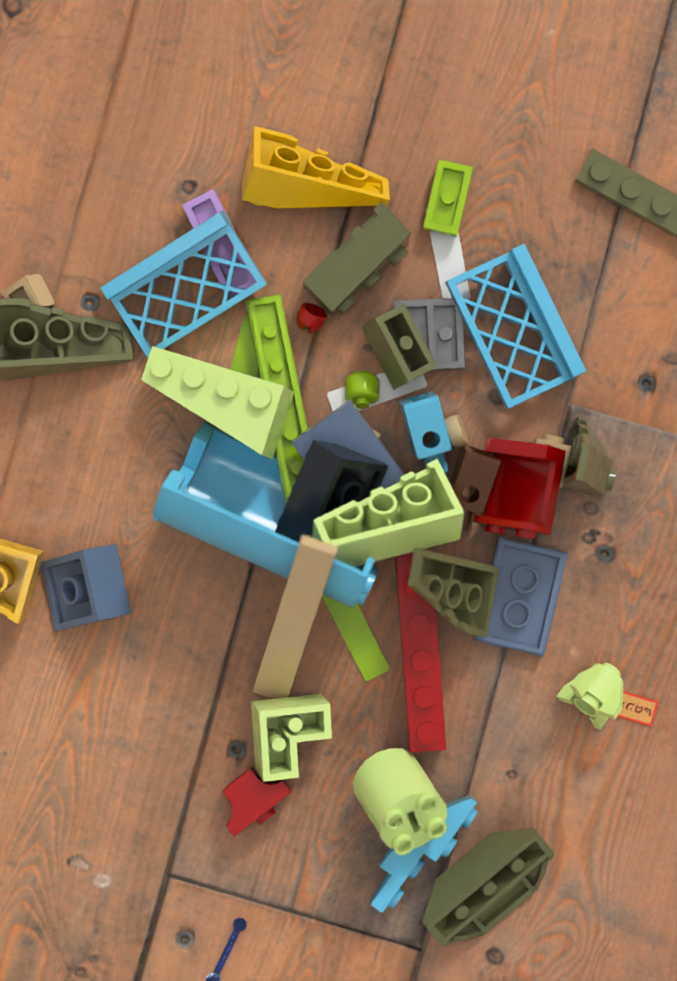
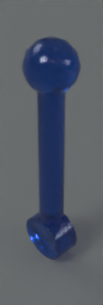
M237 918L233 921L234 930L214 971L207 975L206 981H221L220 973L240 932L244 931L247 927V922L243 918Z

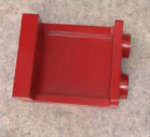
M487 437L485 452L497 455L501 463L487 500L485 516L474 515L473 522L485 525V532L506 535V529L515 530L514 536L532 540H536L537 533L551 535L566 451L546 444Z

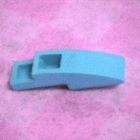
M468 795L446 804L447 818L445 823L447 824V830L440 838L432 839L406 855H398L394 849L389 848L379 861V867L388 872V875L371 897V906L381 913L384 912L387 906L393 909L404 893L400 888L407 877L414 879L425 863L421 859L423 854L435 862L440 855L446 858L457 843V840L453 838L461 826L466 829L478 812L474 809L477 804L474 798Z

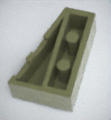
M382 202L373 209L376 213L361 227L356 226L350 233L351 237L337 250L334 249L303 280V287L332 317L338 311L342 315L345 314L357 302L354 296L363 287L369 291L383 277L380 274L381 270L389 263L393 267L396 266L408 254L405 248L409 244L411 232Z

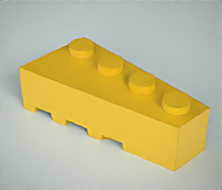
M0 538V613L6 615L11 621L20 624L27 617L45 551Z

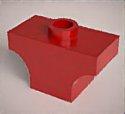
M250 767L222 791L232 805V817L227 822L226 827L235 837L255 820L261 825L276 813L273 806L291 793L292 788L285 779L263 782L254 768Z

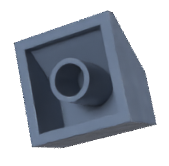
M116 544L85 549L41 562V570L55 631L131 614L129 596L126 591L121 560Z

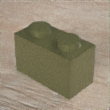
M405 304L378 316L361 327L394 390L438 367Z

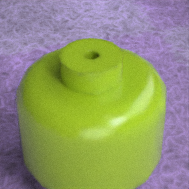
M355 371L345 379V399L347 401L351 400L357 408H368L369 404H374L379 400L380 381L373 373L369 371Z

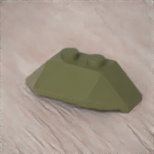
M534 828L490 833L436 878L422 923L443 947L451 945L452 942L483 936L538 890L546 873L548 861L552 860L554 852Z

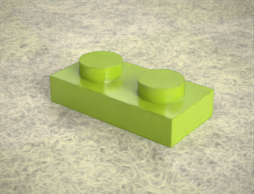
M438 160L423 230L457 238L473 167Z

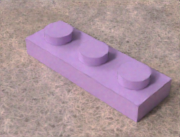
M214 189L182 205L193 229L217 213L225 211ZM227 234L215 241L212 256L232 260L234 245ZM209 245L203 248L205 254L208 252ZM238 253L236 262L244 263ZM211 261L210 265L219 283L226 285L230 265ZM235 266L231 286L247 289L256 283L248 269ZM230 291L228 300L239 293Z

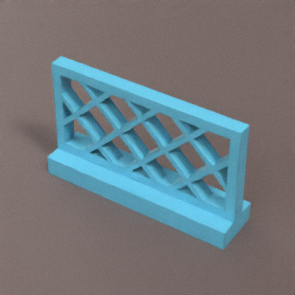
M224 210L100 287L107 300L110 299L147 358L152 347L144 336L146 322L166 327L163 341L154 346L165 349L268 284L231 226V221ZM227 234L234 245L232 260L212 256L215 241ZM209 245L207 254L198 253V251ZM238 253L244 263L236 262ZM190 256L206 259L202 279L182 274L185 260ZM211 261L230 265L226 285L207 280ZM179 264L177 273L168 271ZM235 266L248 269L256 283L247 289L231 286ZM160 275L176 278L172 297L153 293L155 280ZM181 279L200 284L197 303L177 299ZM149 283L148 292L139 290L141 287ZM205 285L225 290L220 306L214 308L201 305ZM230 291L239 293L228 300ZM132 293L146 296L143 316L129 313L122 299ZM152 298L171 302L167 322L148 317ZM176 304L195 308L193 321L188 326L172 323ZM200 310L209 311L198 319ZM134 319L141 321L140 329ZM171 328L180 330L169 337Z
M525 244L513 248L510 252L445 282L506 410L565 382L567 383L586 372ZM502 264H505L511 276L507 288L488 281L492 269ZM486 272L484 279L476 277ZM467 280L482 285L476 302L463 298L457 285ZM513 284H515L518 292L512 290ZM486 287L505 294L499 311L480 304ZM509 296L523 301L526 307L523 319L504 313ZM467 306L474 308L472 315L470 314ZM478 310L497 317L491 334L478 330L474 322ZM529 315L533 323L527 322ZM501 319L520 325L515 343L496 336ZM525 328L539 333L541 343L538 351L519 345ZM482 338L489 340L487 347ZM493 342L512 348L507 366L493 362L490 355ZM544 348H546L549 356L543 354ZM517 351L536 357L530 375L511 368ZM540 359L554 364L559 377L549 382L535 377ZM498 370L504 372L503 378H501ZM509 374L528 380L524 393L511 399L505 386ZM532 383L541 385L537 388L530 390Z

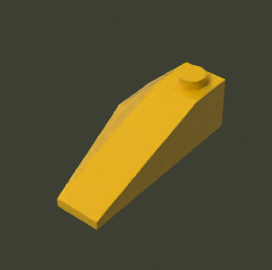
M254 126L242 179L243 201H248L256 206L272 208L377 206L380 202L388 206L390 201L388 179L353 163L340 165L327 157L328 152L319 148L313 153L298 146L299 139L288 134Z

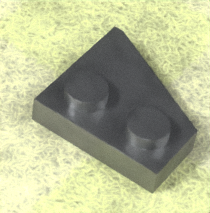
M453 298L393 301V308L405 304L438 366L431 371L465 369L463 319Z

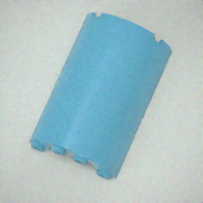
M203 422L193 437L182 468L179 472L172 469L163 483L153 512L155 516L153 519L286 579L289 578L299 546L298 542L275 532L279 518L286 506L276 454H274L273 460L269 459L221 429ZM368 557L364 565L356 567L334 559L323 595L351 608H354L356 603L363 605L378 571V568L373 566L375 559Z

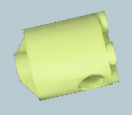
M389 748L375 753L359 767L353 780L354 794L378 830L386 846L394 849L396 854L406 855L413 849L423 846L432 839H438L445 834L447 830V824L445 823L447 805L434 788L413 753L403 748Z

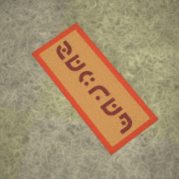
M623 691V709L617 717L652 727L659 701Z

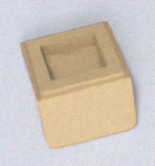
M40 274L24 276L1 292L4 299L22 298L32 301V304L47 308L55 304Z

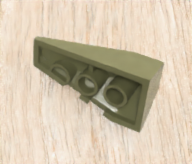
M22 298L0 299V380L22 379L133 361L130 332L127 325L92 316L82 317L66 313L64 309L52 307L51 309L32 304V301Z
M578 416L574 420L569 441V446L572 447L561 489L602 497L605 496L606 490H612L616 471L611 470L612 459L586 418Z
M415 548L408 585L461 633L481 637L488 636L499 567Z

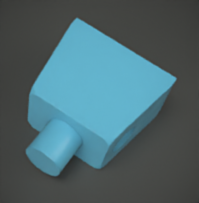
M430 391L399 400V407L413 455L417 460L424 459L425 466L438 459L444 473L449 471L444 452L452 450L438 395ZM433 431L434 440L429 444H424V434Z

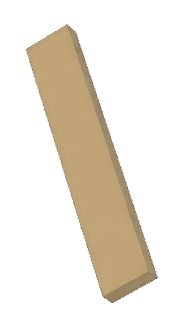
M302 535L252 692L271 699L289 696L338 546Z

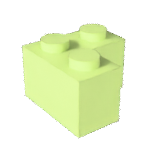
M321 693L251 701L255 771L263 782L299 778L297 742L332 739L330 703Z

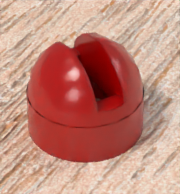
M303 303L297 313V324L301 330L304 326L308 327V333L317 332L323 326L327 313L314 304Z

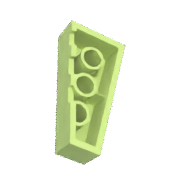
M152 346L143 372L142 381L254 451L273 460L294 395L292 390L280 384Z
M438 459L428 463L426 469L416 474L413 471L400 477V482L386 489L381 486L371 491L370 497L358 503L353 500L314 519L312 538L338 546L335 559L356 567L364 565L368 557L379 561L414 552L415 548L426 549L460 540L464 511Z

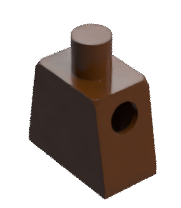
M469 445L460 448L450 485L464 511L463 530L468 529L473 512L483 514L501 463L497 455ZM465 487H475L473 495L468 497L462 495Z

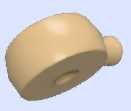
M451 415L446 418L445 424L453 447L461 448L467 445L469 440L460 416Z

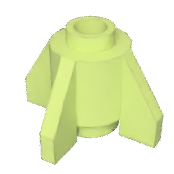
M595 663L591 668L577 674L574 680L565 684L558 693L557 698L559 701L571 705L575 704L580 711L590 716L589 719L594 727L601 730L608 718L615 720L623 709L624 683L620 677L621 673L609 663Z

